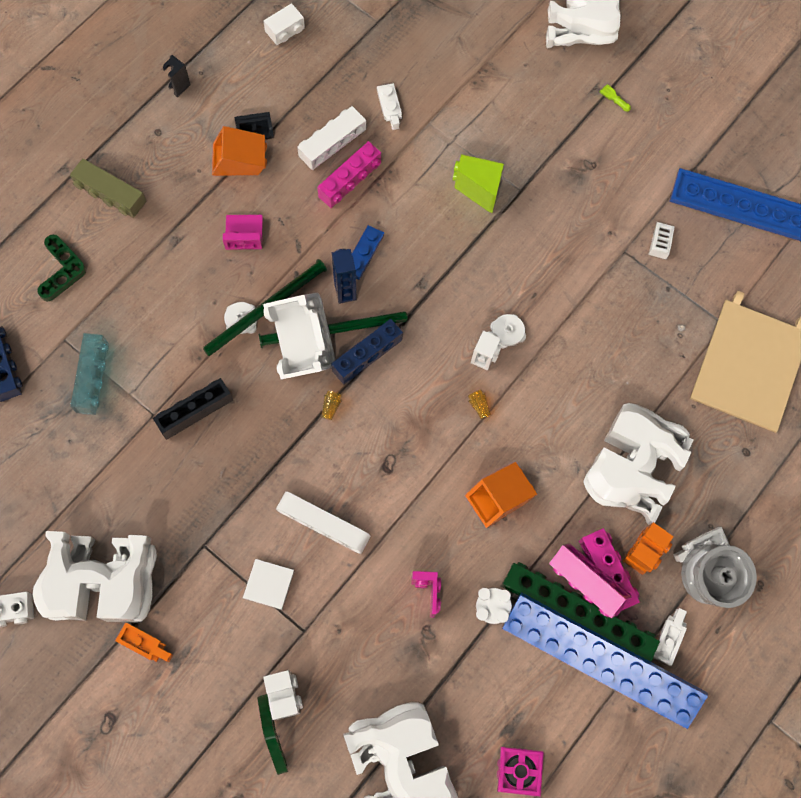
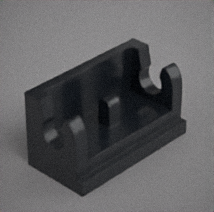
M171 55L170 59L163 65V71L171 67V71L168 73L171 82L168 87L169 89H174V95L178 98L191 84L185 64Z
M270 112L234 117L236 129L265 135V139L274 138Z

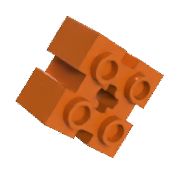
M653 522L643 529L622 561L641 575L647 571L650 573L653 569H657L662 562L660 557L664 553L666 554L672 547L671 540L674 536Z

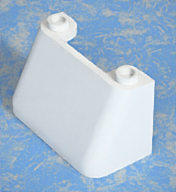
M318 293L263 304L265 318L270 322H275L283 356V359L279 360L277 364V372L281 379L332 368L331 363L335 361V355L322 299Z

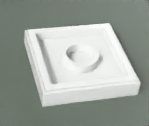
M255 559L243 599L282 610L294 570Z

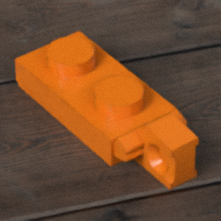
M126 622L115 640L151 661L157 662L161 658L170 662L173 654L164 650L166 645L162 641Z

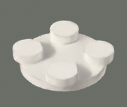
M237 302L228 306L224 315L226 330L256 307L245 302ZM257 321L240 334L254 333L257 330Z
M502 315L490 325L492 332L501 338L499 345L502 346V349L514 346L526 339L525 326L516 315Z
M498 588L480 589L476 602L477 618L489 624L507 622L512 610L510 592Z

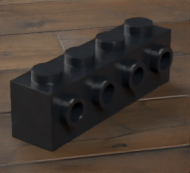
M220 378L209 383L203 389L195 391L184 400L178 401L167 410L161 411L153 417V420L167 440L232 402L233 398Z

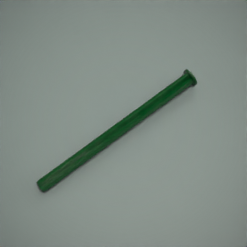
M317 259L313 266L203 347L204 352L211 356L263 317V304L287 299L321 272H326L325 264L320 259Z
M404 311L327 325L329 333L335 334L382 326L390 319L394 323L406 322L408 316ZM260 333L258 334L261 348L265 345L279 343L277 333L262 336Z

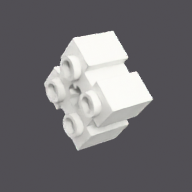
M287 670L264 676L272 720L300 714V709H303L301 696H296L295 688H298L296 675Z

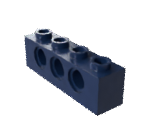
M342 248L331 252L334 286L338 303L357 300L356 269L351 249Z
M392 319L388 320L331 363L332 372L345 385L400 343L403 332Z
M0 326V358H3L0 362V402L22 395L21 387H23L20 377L16 376L15 373L17 365L13 359L11 360L10 354L12 350L9 343L5 341L4 337H7L3 326ZM8 375L5 380L1 381L3 376Z

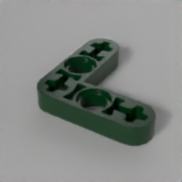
M54 234L45 238L44 245L63 267L40 284L37 289L40 298L47 302L54 300L86 273V267L59 236ZM51 242L56 243L59 249L57 250L53 245H51ZM63 253L70 254L67 260L60 259ZM74 267H78L80 270L77 272L74 270ZM64 276L67 278L64 284L57 283L60 277ZM47 289L50 294L47 295L44 291Z
M264 694L257 697L262 730L277 775L288 772V766L276 733L275 722L272 720L268 695Z

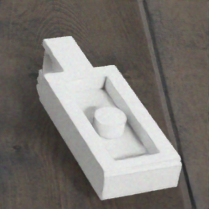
M394 83L377 86V94L384 120L390 121L392 130L399 129V119H402V112Z
M717 527L682 545L683 550L673 554L676 562H683L694 548L703 544L730 545L722 527Z
M679 608L676 609L673 617L668 616L658 638L660 643L654 654V659L672 666L687 629L685 628L687 623L683 622L687 611Z

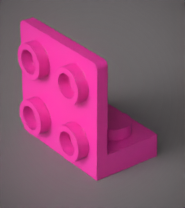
M226 215V230L223 233L225 250L262 249V215Z
M413 571L411 585L421 589L431 585L430 618H434L441 608V599L437 598V593L441 590V578H437L438 572Z

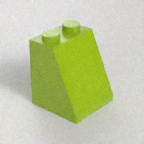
M461 154L460 161H456L452 179L455 181L454 188L488 212L493 213L504 164Z

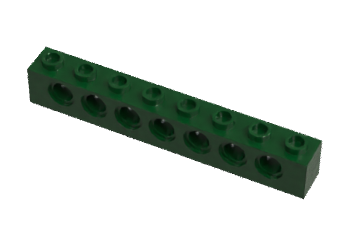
M518 562L511 565L501 587L517 596L523 593L644 659L652 661L660 643L655 638V634L637 629V625L633 622H624L618 619L619 615L613 618L604 616L599 611L600 608L597 605L583 600V596L574 591L570 593L564 590L562 584L555 581L553 583L546 580L547 577L545 575L529 571L528 567L523 563ZM523 577L530 580V587H524L521 584ZM540 587H545L548 590V597L540 595ZM558 597L566 599L567 604L565 607H561L558 604ZM577 606L584 609L585 614L583 617L576 614ZM595 616H599L602 619L603 624L601 627L594 623ZM614 626L619 627L621 630L619 637L613 634ZM632 636H636L639 639L638 647L631 643Z

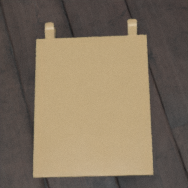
M737 291L733 296L732 302L724 301L690 399L777 433L801 362V316L796 320L795 326L748 309L740 305L744 293Z

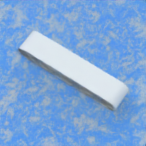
M289 492L284 493L276 508L283 515L359 554H362L371 537L365 531Z

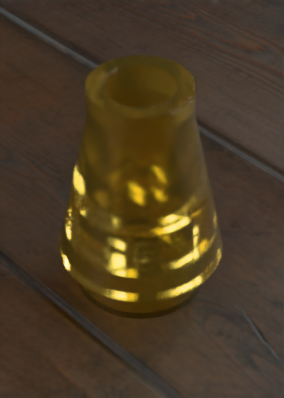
M482 389L468 395V402L477 412L480 419L491 415L486 394L482 392Z
M327 391L323 400L322 418L333 419L342 402L341 394Z

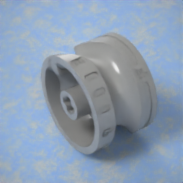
M703 544L697 546L686 556L681 571L683 585L692 598L704 604L724 608H733L746 602L754 592L757 580L754 563L748 554L740 548L729 545Z

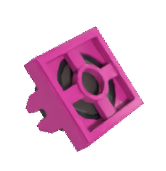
M500 747V759L497 762L498 771L496 774L498 779L497 792L541 797L544 752Z

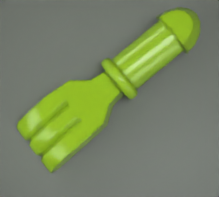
M608 84L599 91L607 99L613 100L623 111L629 112L631 110L630 104L626 103L620 96H617L616 91Z

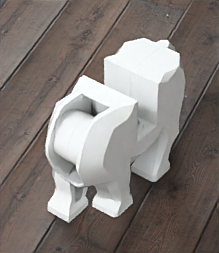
M566 0L567 8L559 6L555 1L549 2L548 22L558 23L566 28L559 29L554 26H548L546 33L547 48H551L554 45L569 47L578 43L604 45L614 43L618 39L621 16L619 0Z
M632 403L623 404L604 441L629 454L627 458H624L603 448L586 474L583 481L585 488L595 502L602 506L626 507L641 513L648 525L653 522L655 523L662 506L655 504L654 500L649 497L657 498L659 503L664 506L670 500L676 485L666 484L664 481L652 477L657 459L665 460L668 457L676 470H682L691 454L689 449L694 439L689 438L690 434L683 426L666 421L647 408Z
M46 531L45 536L51 543V550L48 555L47 565L33 588L34 603L38 612L44 618L55 621H86L90 589L94 592H100L97 618L106 622L138 623L147 617L152 601L151 574L157 558L155 546L150 545V537L128 535V538H112V544L118 554H114L112 562L104 564L96 560H89L92 553L91 547L95 542L94 538L89 536H71L74 547L70 553L69 534L66 532Z
M409 702L388 710L378 718L357 720L349 727V732L343 734L357 775L363 773L365 767L371 761L373 763L379 761L384 765L385 781L388 790L376 792L374 796L368 795L364 798H458L445 766L415 777L412 776L416 772L412 760L407 761L406 757L439 745L423 704ZM360 747H362V749L358 753H355Z

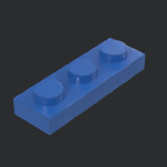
M369 225L352 253L356 269V279L358 280L362 277L384 237V232Z

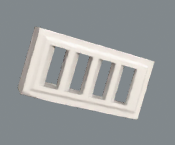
M656 223L649 255L667 259L671 249L674 226ZM661 228V229H664V230H668L669 233H668V232L661 231V230H659V229ZM658 234H662V235H665V236H668V237L666 238V237L658 236Z

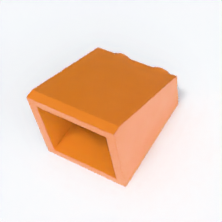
M223 126L213 142L212 175H259L267 165V159L265 158L267 150L265 135Z
M514 462L483 478L465 496L485 527L488 528L528 503L537 493L522 469Z

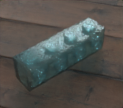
M83 333L70 406L76 413L96 415L100 401L99 393L103 384L102 375L106 367L105 357L109 349V343L103 335Z

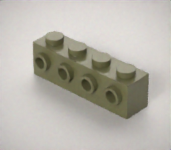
M83 158L70 173L73 185L76 188L88 191L89 195L97 199L98 197L102 199L107 206L116 207L125 216L130 215L134 218L146 203L143 192Z

